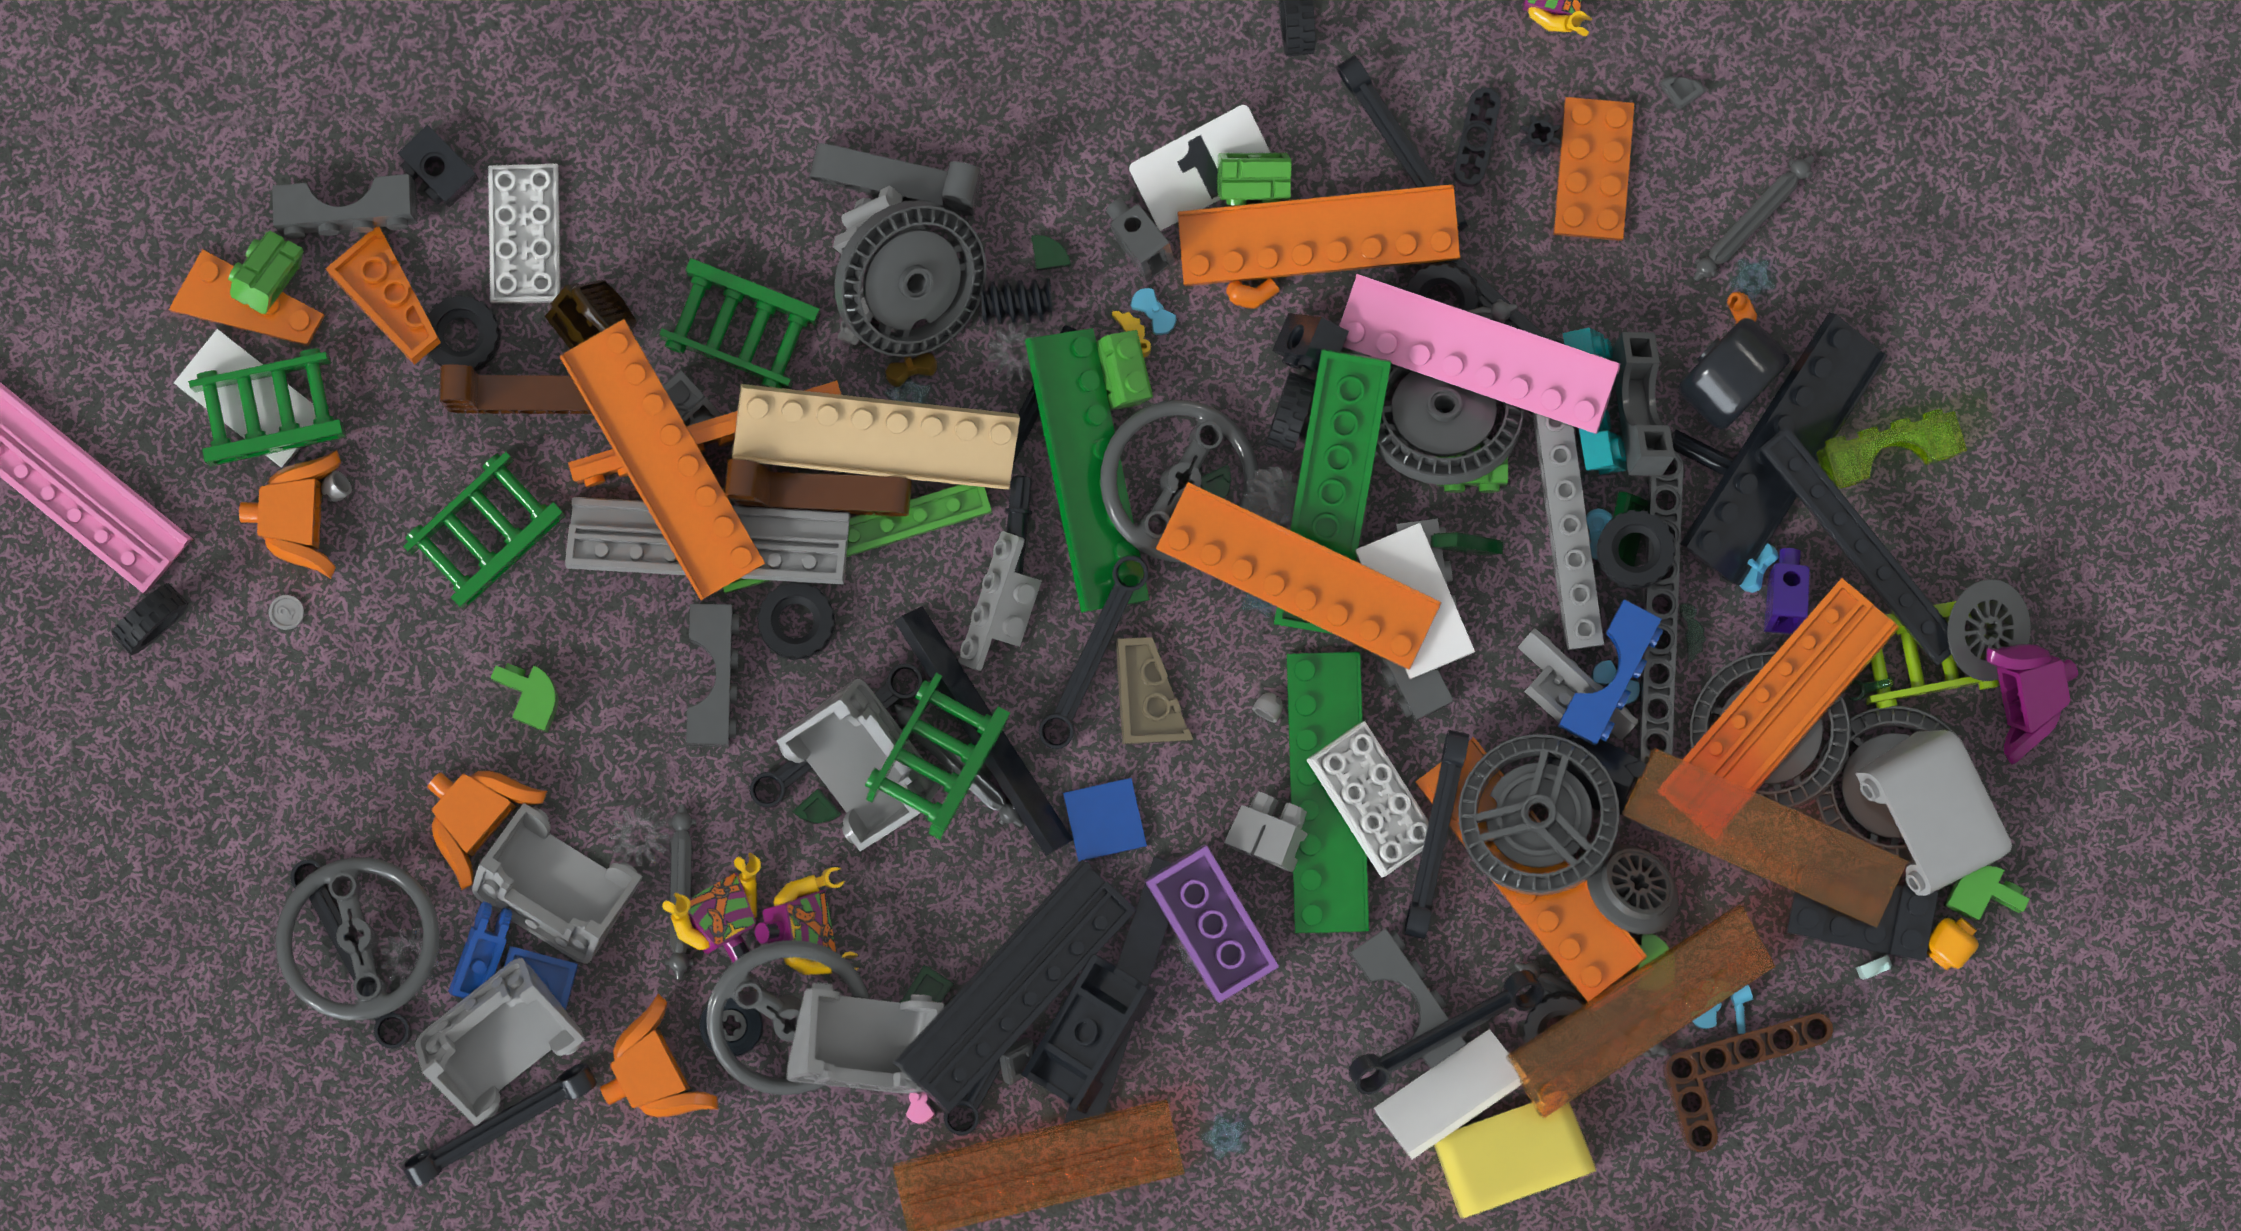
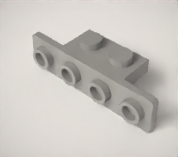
M1002 531L994 545L993 557L988 572L983 578L981 594L977 606L972 612L971 624L966 639L960 648L958 662L964 666L981 671L992 639L1019 647L1021 645L1042 580L1014 572L1024 544V538Z
M1533 629L1518 646L1519 650L1543 670L1524 692L1557 722H1560L1575 693L1588 694L1604 689L1582 671L1575 661L1569 659L1548 637L1542 635L1537 629ZM1623 707L1622 711L1615 708L1610 718V721L1615 723L1611 732L1618 739L1623 740L1636 726L1638 720L1631 715L1626 707Z

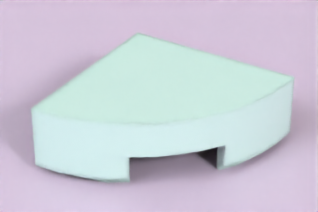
M1886 955L1858 966L1856 970L1860 979L1864 980L1891 969L1893 965L1889 956Z

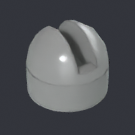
M333 471L321 483L322 495L327 494V500L340 501L352 492L349 480L339 471Z
M1265 693L1257 699L1252 710L1267 721L1276 723L1282 713L1283 703L1281 698L1276 697L1274 693Z

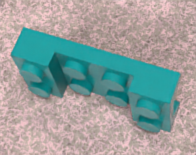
M1590 327L1562 333L1564 345L1605 359L1613 358L1609 338L1605 339L1604 334ZM1607 409L1598 434L1579 428L1586 470H1598L1599 475L1627 470L1622 436L1608 431L1611 429V420Z

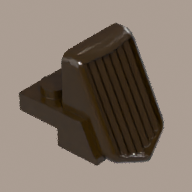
M605 280L566 285L550 303L552 308L544 316L569 349L576 347L625 319L631 331L637 325L634 315L623 298Z

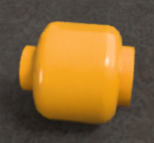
M1962 917L1957 922L1951 918H1944L1930 934L1927 954L1946 970H1949L1950 967L1956 969L1963 967L1979 947L1978 940L1973 936L1977 931L1976 928Z

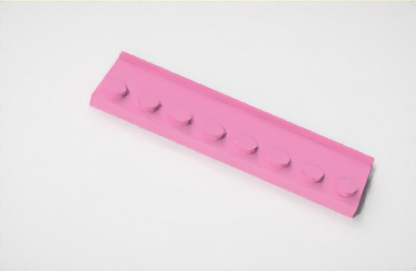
M1356 274V279L1339 325L1349 331L1343 344L1345 348L1374 358L1391 360L1392 364L1595 434H1598L1611 396V390L1620 370V363Z
M0 382V477L146 595L193 538Z

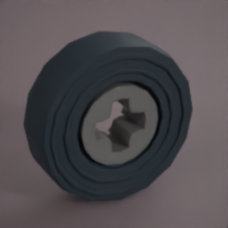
M730 998L724 1007L723 1022H727L728 1016L733 1015L735 1021L741 1023V1029H736L734 1036H728V1032L723 1029L730 1050L737 1057L746 1054L756 1046L761 1038L763 1023L758 1010L755 1008L744 1009L736 1003L735 999ZM707 1005L702 1012L699 1026L703 1041L713 1051L707 1031Z

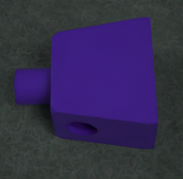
M1780 549L1779 563L1773 565L1769 574L1764 632L1793 634L1808 617L1810 568L1800 565L1801 551L1798 549Z

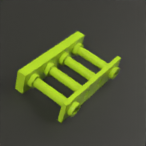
M1956 601L1934 605L1947 623ZM1890 613L1885 615L1899 626L1896 633L1901 635L1911 688L1891 692L1883 650L1881 648L1870 661L1877 694L1871 695L1865 700L1866 705L1876 704V708L1882 709L1898 706V699L1976 684L1979 685V690L1999 687L2000 683L1999 679L1981 681L1972 677L1959 678L1957 664L1951 654L1942 662L1946 681L1925 685L1917 643L1895 615Z

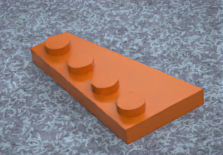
M374 227L372 232H368L325 268L331 278L414 365L441 343L380 227Z
M203 249L168 309L171 312L261 333L309 346L325 317L321 312L283 292L266 314H261L250 308L249 304H243L233 299L230 295L232 282L228 278L234 266Z

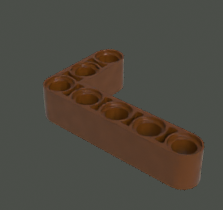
M453 364L440 367V402L451 413H465L466 410V413L499 414V410H501V414H534V410H536V414H569V411L570 414H592L571 376L478 375L473 367L468 365Z
M734 459L728 460L725 497L739 506L835 511L850 512L851 515L903 517L909 516L912 480L886 476L771 472L758 462Z
M1820 1013L1810 1014L1669 1056L1665 1060L1663 1071L1686 1146L1694 1152H1707L1713 1149L1718 1140V1131L1702 1079L1822 1045L1828 1042L1833 1034V1024L1830 1019ZM1811 1020L1819 1021L1824 1027L1823 1036L1818 1040L1812 1039L1807 1033V1025ZM1779 1029L1785 1030L1790 1036V1044L1786 1049H1779L1773 1043V1035ZM1745 1039L1752 1040L1757 1048L1756 1055L1751 1059L1744 1058L1739 1052L1740 1043ZM1710 1049H1717L1723 1056L1722 1065L1717 1069L1710 1068L1705 1061L1706 1053ZM1678 1058L1684 1059L1689 1065V1073L1683 1079L1677 1078L1671 1069L1672 1063ZM1688 1092L1694 1093L1699 1099V1107L1693 1113L1687 1112L1681 1102L1682 1097ZM1698 1126L1704 1127L1709 1132V1141L1703 1147L1694 1144L1691 1136L1693 1130Z

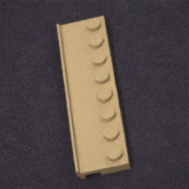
M741 384L732 458L733 460H750L761 464L884 477H901L912 480L1009 490L1020 417L1019 414Z

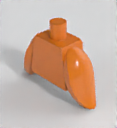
M336 450L321 458L290 465L277 471L270 477L267 485L260 487L259 502H241L239 507L240 522L257 523L258 536L265 539L267 549L274 556L286 562L316 570L330 579L334 574L336 566L327 556L315 550L319 549L322 493L319 480L327 477L341 464L338 451Z
M477 771L471 776L463 773L455 783L440 772L430 781L427 788L440 799L431 810L435 815L431 825L433 838L441 854L457 876L461 891L473 885L474 882L473 868L467 854L473 857L516 807L512 802L525 803L527 805L543 804L548 791L531 788L494 771Z
M657 994L651 1005L617 1039L613 1049L614 1061L610 1064L616 1078L600 1086L604 1099L608 1105H612L627 1097L632 1108L639 1107L646 1115L657 1118L671 1117L702 1109L719 1110L717 1096L700 1091L686 1092L691 1088L661 1031L656 1030L665 1015L668 1004L661 995Z

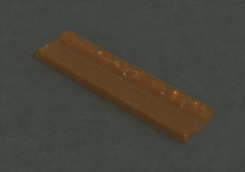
M1657 748L1651 750L1650 759L1642 776H1639L1623 811L1624 816L1877 928L1901 874L1909 862L1908 860Z
M1738 904L1514 1050L1506 1058L1520 1078L1519 1081L1537 1113L1542 1118H1545L1774 968L1775 964L1748 918L1743 905Z
M1167 1099L892 1164L908 1231H946L1184 1174Z

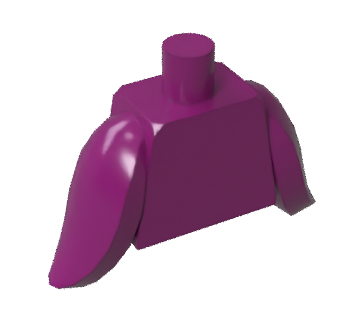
M2018 644L1998 649L1987 648L1986 661L1997 667L2007 725L2011 726L2004 743V754L2011 765L2016 764L2056 727L2060 719L2061 710L2067 707L2071 700L2067 682L2078 676V669L2073 661L2070 659L2062 661L2060 658L2050 655L2048 650L2039 645Z

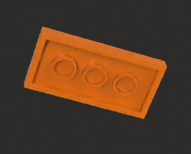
M1565 97L1553 235L1623 241L1634 103Z

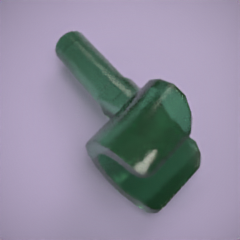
M1892 678L1867 683L1854 680L1849 686L1858 684L1861 687V694L1858 697H1851L1849 699L1861 701L1870 692L1893 686Z

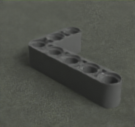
M818 143L816 146L809 175L810 179L824 183L826 180V184L856 191L860 188V192L879 196L881 189L891 186L903 195L902 201L922 200L935 202L949 208L956 214H959V211H961L960 215L974 216L982 184L980 168L971 164L951 161L948 171L823 143Z

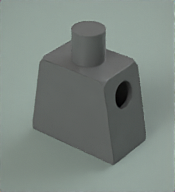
M1119 198L1106 208V212L1113 220L1110 226L1114 238L1146 282H1149L1175 263L1170 243L1139 204L1129 208L1125 201Z

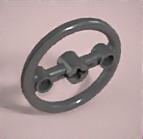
M1191 400L1163 401L1143 408L1132 415L1118 428L1111 438L1104 453L1101 466L1100 486L1102 498L1108 516L1115 528L1139 551L1157 559L1181 562L1156 550L1186 487L1178 488L1179 480L1175 476L1183 474L1182 482L1185 485L1189 482L1200 487L1201 474L1199 469L1210 450L1217 447L1223 437H1226L1231 442L1242 465L1244 486L1240 507L1252 513L1255 512L1260 494L1258 461L1244 432L1224 413L1209 405ZM1175 415L1196 418L1197 425L1190 432V444L1178 464L1166 468L1161 474L1159 481L1162 493L1150 513L1143 515L1138 526L1134 525L1122 507L1117 488L1118 464L1126 444L1143 426L1159 418ZM1202 428L1208 429L1212 434L1210 445H1205L1200 440L1199 433ZM1152 516L1161 522L1162 529L1158 535L1151 532L1148 527L1149 519Z
M351 857L337 860L309 874L297 885L287 899L276 929L278 963L283 977L292 991L314 1010L329 1017L342 1020L378 1018L393 1012L407 1003L428 979L434 967L439 949L440 931L438 917L425 889L414 877L399 866L385 860L370 857ZM361 873L382 876L402 887L412 898L422 920L423 945L417 964L407 980L390 994H387L385 983L378 978L373 953L379 944L378 935L364 921L359 901L362 895V886L358 882V875ZM346 881H352L353 887L351 892L346 896H339L338 890L340 885ZM325 884H329V892L338 902L343 923L337 931V942L344 951L351 955L356 976L353 983V991L357 996L355 1004L334 1002L314 991L303 979L294 959L292 940L296 919L309 897ZM357 930L364 935L359 938L358 946L351 942L356 939ZM370 981H376V992L371 996L364 997L363 988L365 984Z
M797 940L778 941L762 945L736 960L722 974L715 985L707 1010L708 1036L711 1047L720 1064L740 1083L754 1090L776 1095L802 1094L825 1086L793 1082L786 1078L770 1077L748 1068L732 1053L723 1032L724 1007L727 1000L732 998L735 999L740 1007L744 1009L755 1008L770 1018L775 1033L780 1039L793 1041L802 1001L793 995L776 997L761 987L758 977L750 973L754 968L764 963L781 958L795 957L819 962L831 968L844 980L853 997L869 999L866 986L851 963L837 952L825 946ZM747 986L755 988L750 994L739 993L741 989Z

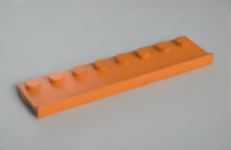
M1452 184L1177 212L1184 286L1461 260L1455 190Z
M625 319L560 355L559 357L700 600L764 565L765 561L731 502L725 497L724 490Z
M837 381L804 390L842 395ZM737 411L687 426L702 453L706 451L704 446L718 442L719 447L734 443ZM613 449L568 462L573 480L578 484L584 483L585 487L602 484L605 482V476L618 473L619 477L628 476Z
M1187 482L1156 547V550L1408 670L1411 669L1441 605L1440 601L1189 482Z
M1841 578L1656 789L1657 792L1714 840L1895 634L1899 626Z
M1474 737L1469 740L1449 825L1463 845L1458 813L1461 791L1476 763L1487 754ZM1441 762L1415 782L1431 805L1433 804ZM1501 771L1493 776L1485 787L1479 801L1478 813L1497 808L1496 800L1490 794L1498 781L1504 776ZM1531 811L1529 818L1536 823H1541L1534 812ZM1486 821L1478 823L1480 834L1489 832ZM1493 841L1485 843L1491 853L1502 863L1522 872L1544 874L1570 866L1566 861L1545 868L1524 866L1506 857ZM1587 880L1575 888L1543 896L1526 895L1511 891L1492 881L1588 1004L1647 958V955L1628 931L1610 922L1599 911L1589 893Z

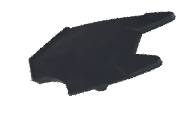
M1570 736L1568 740L1584 747L1607 770L1618 797L1619 815L1642 816L1643 812L1626 798L1635 778L1658 779L1659 775L1639 759L1608 742L1599 739L1598 743L1594 746L1579 737ZM1548 757V764L1560 765L1561 760ZM1568 763L1567 771L1573 774L1585 788L1591 802V808L1601 811L1598 795L1593 785L1582 772Z

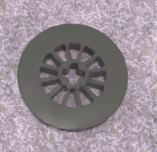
M1995 579L1976 582L1959 596L1952 608L1948 622V643L1955 662L1963 672L1981 681L1998 680L1997 667L1986 661L1987 648L1998 649L2011 645L2029 644L2031 624L2029 612L2023 598L2011 585ZM1965 624H1968L1970 628L1965 630ZM1970 635V637L1966 640L1965 636Z
M1614 844L1610 855L1602 867L1587 880L1589 893L1599 911L1610 922L1623 930L1636 934H1654L1667 928L1676 917L1679 907V895L1672 875L1658 858L1640 847L1630 844ZM1634 883L1637 884V890L1634 889Z

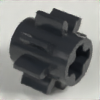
M1548 114L1544 117V120H1537L1534 115H1531L1529 118L1530 127L1521 125L1519 131L1526 135V138L1520 141L1519 146L1524 147L1528 145L1531 149L1530 157H1533L1536 151H1543V154L1549 157V146L1559 147L1561 142L1558 138L1553 137L1560 130V125L1552 127L1548 122ZM1535 129H1538L1540 133H1547L1543 143L1539 138L1533 140L1532 137Z

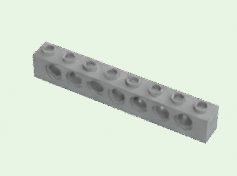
M1532 412L1565 649L1568 651L1604 645L1574 427Z

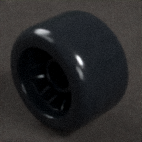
M1743 318L1722 339L1718 337L1697 358L1699 363L1680 382L1678 386L1679 392L1712 426L1725 430L1786 368L1790 362V357L1786 350L1758 323L1750 318Z

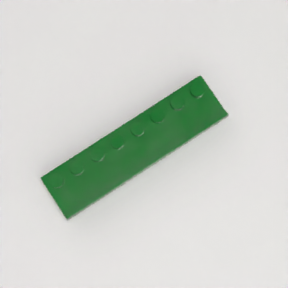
M1090 328L1025 339L1081 613L1103 608L1115 583L1113 569L1119 559L1127 555H1136L1141 558L1140 551L1130 544L1115 528L1108 516L1102 498L1100 486L1101 466L1104 453L1115 434L1094 329ZM1120 459L1117 469L1118 495L1124 511L1134 524ZM1126 561L1120 565L1118 575L1125 585L1134 586L1143 579L1144 570L1139 562ZM1146 582L1140 589L1133 592L1128 605L1150 600Z
M1360 652L1287 654L1291 804L1307 812L1302 826V830L1307 833V837L1305 840L1300 841L1294 857L1298 860L1293 871L1295 934L1368 932L1367 854L1306 760L1348 730L1363 722Z

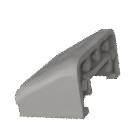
M855 679L783 732L776 741L779 744L781 753L787 760H793L795 763H801L804 760L808 761L847 813L844 816V826L842 827L845 838L850 843L855 844L859 851H862L921 812L882 791L878 792L873 803L866 800L869 788L865 784L874 768L881 770L903 731L870 687L861 679ZM908 740L904 749L922 758L910 740ZM896 761L887 777L930 802L939 789L938 783Z
M1917 731L1855 773L1860 782L1861 792L1868 800L1887 804L1915 861L1906 868V882L1916 895H1929L1999 860L2012 849V843L1964 744L1951 731Z
M523 803L480 862L472 885V892L482 903H490L492 909L500 913L503 907L511 909L512 922L568 957L583 964L589 963L638 888L643 876L639 875L627 863H612L608 869L599 865L549 834L551 825L547 814L539 808L530 807Z
M518 958L508 963L426 1028L417 1038L415 1049L422 1073L477 1126L483 1120L493 1117L499 1110V1091L549 1051L552 1050L557 1056L570 1055L580 1047L585 1038L582 1030L523 958Z
M814 983L811 989L805 990L787 1064V1080L910 1094L924 1092L892 1062L943 1009L944 1003L932 1002V997L928 995H911V1001L901 1003L840 996V992L833 991L834 985L826 983Z

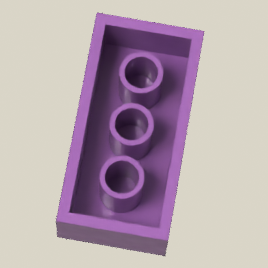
M1207 845L1200 846L1144 880L1218 1003L1279 967Z

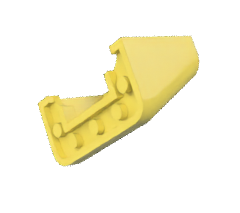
M1553 1087L1536 1093L1537 1101L1458 1128L1434 1144L1460 1218L1475 1215L1597 1171L1565 1091L1558 1093L1557 1088Z

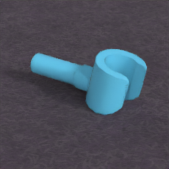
M1742 982L1730 988V998L1736 1011L1737 1034L1746 1033L1743 1003L1753 1000L1749 985Z

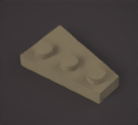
M1153 638L1117 639L1116 653L1122 745L1192 741L1193 737L1189 728L1187 729L1181 714V707L1177 698L1175 699L1167 679V672Z

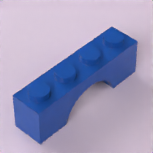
M1626 600L1621 602L1605 633L1613 642L1618 655V668L1614 679L1607 687L1600 691L1588 694L1575 693L1557 727L1594 746L1598 743L1599 739L1606 742L1615 725L1614 722L1610 721L1615 708L1622 711L1631 694L1630 691L1626 690L1631 677L1638 680L1647 663V660L1642 658L1647 646L1654 648L1663 632V629L1658 627L1661 618Z

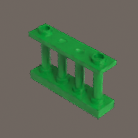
M690 258L685 271L689 277H692L690 283L693 286L674 333L665 329L660 331L661 339L666 341L665 347L680 354H684L685 349L763 379L761 385L764 387L791 389L793 385L792 380L783 376L802 328H807L808 323L817 326L821 316L820 308ZM711 286L724 290L723 296L725 299L706 345L688 339L687 335L705 291L710 290ZM745 298L756 303L755 308L757 312L739 357L736 358L719 351L738 302L742 303ZM778 311L788 315L787 321L790 323L769 371L751 364L770 315L774 316L775 312Z
M319 348L308 349L299 352L300 357L223 374H218L216 370L198 373L197 379L188 381L189 387L195 393L204 392L213 441L210 442L211 447L202 449L205 463L212 467L347 438L344 423L340 419L334 420V416H330L320 366L332 364L330 356L326 352L320 353ZM306 369L316 419L313 420L314 425L300 428V424L295 422L286 373ZM272 376L282 426L279 427V432L266 435L265 431H261L251 381ZM238 384L247 434L244 435L245 440L232 442L231 438H227L217 388Z
M507 452L501 456L498 453L493 455L483 465L482 468L485 471L426 526L423 527L421 524L416 526L405 538L408 542L403 547L411 555L420 549L454 585L453 590L455 593L451 598L463 611L566 516L554 502L549 506L546 504L541 505L507 469L514 461ZM496 477L531 514L530 519L532 522L523 530L520 527L516 529L481 492ZM470 501L506 538L504 542L507 545L497 554L494 551L490 553L456 516ZM444 525L480 561L478 566L481 569L474 576H464L430 540Z
M936 673L931 683L926 680L922 683L915 699L920 701L883 767L881 770L873 769L865 786L869 788L866 800L873 803L878 792L882 791L928 816L927 820L932 822L928 834L941 840L1003 731L1010 712L998 706L993 716L989 714L983 716L937 691L942 675ZM929 703L978 728L977 732L981 734L976 745L972 743L967 745L922 721L921 717ZM915 732L961 757L960 761L965 763L961 773L953 772L951 775L905 750L904 747L912 733ZM896 761L944 786V791L949 793L944 803L941 804L937 801L934 804L888 779L887 777Z

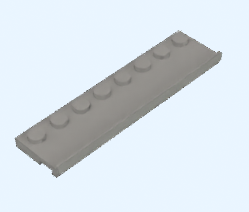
M587 497L572 498L571 525L569 524L565 558L567 569L686 575L643 501ZM733 506L765 561L764 565L740 579L844 584L851 519L850 512Z

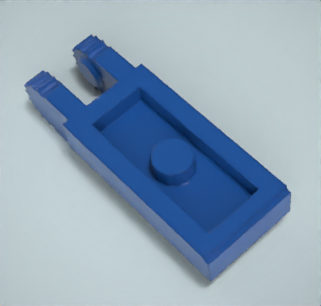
M487 902L481 903L475 917L474 927L472 926L448 990L450 995L465 998L495 974L507 941L505 936L512 919L511 909L503 907L498 915L495 932L493 933L486 931L492 913V905Z

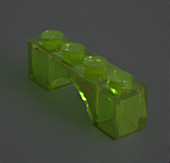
M1941 408L1922 414L1923 420L1911 423L1910 417L1890 423L1891 429L1879 432L1876 426L1857 432L1859 438L1847 441L1845 435L1829 439L1825 441L1826 447L1817 452V456L1824 472L1838 489H1843L1861 484L1869 479L1875 456L1881 449L1887 447L1907 449L1917 455L1925 465L1957 457L1966 452L1967 448L1955 411L1944 414Z

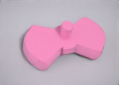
M925 1092L909 1094L911 1103L906 1112L907 1118L916 1124L929 1122L935 1116V1111L927 1102L928 1095Z

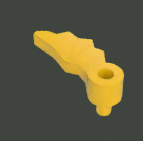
M1113 311L1112 316L1121 325L1124 332L1137 330L1143 357L1149 356L1151 344L1148 340L1144 339L1145 326L1140 324V318L1133 317L1130 312L1123 314L1120 311Z

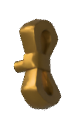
M931 353L921 354L914 359H911V356L904 357L905 361L903 363H890L885 373L886 379L892 386L900 387L910 376L916 374L934 375L937 370V361Z

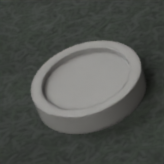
M282 595L271 603L269 618L279 629L291 630L302 622L304 608L296 597Z

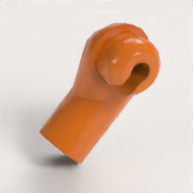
M1271 278L1256 288L1242 285L1240 281H1233L1226 288V294L1233 304L1250 309L1258 308L1280 292Z
M1741 292L1731 293L1727 299V305L1736 324L1743 318H1750L1756 322L1757 313L1750 298Z

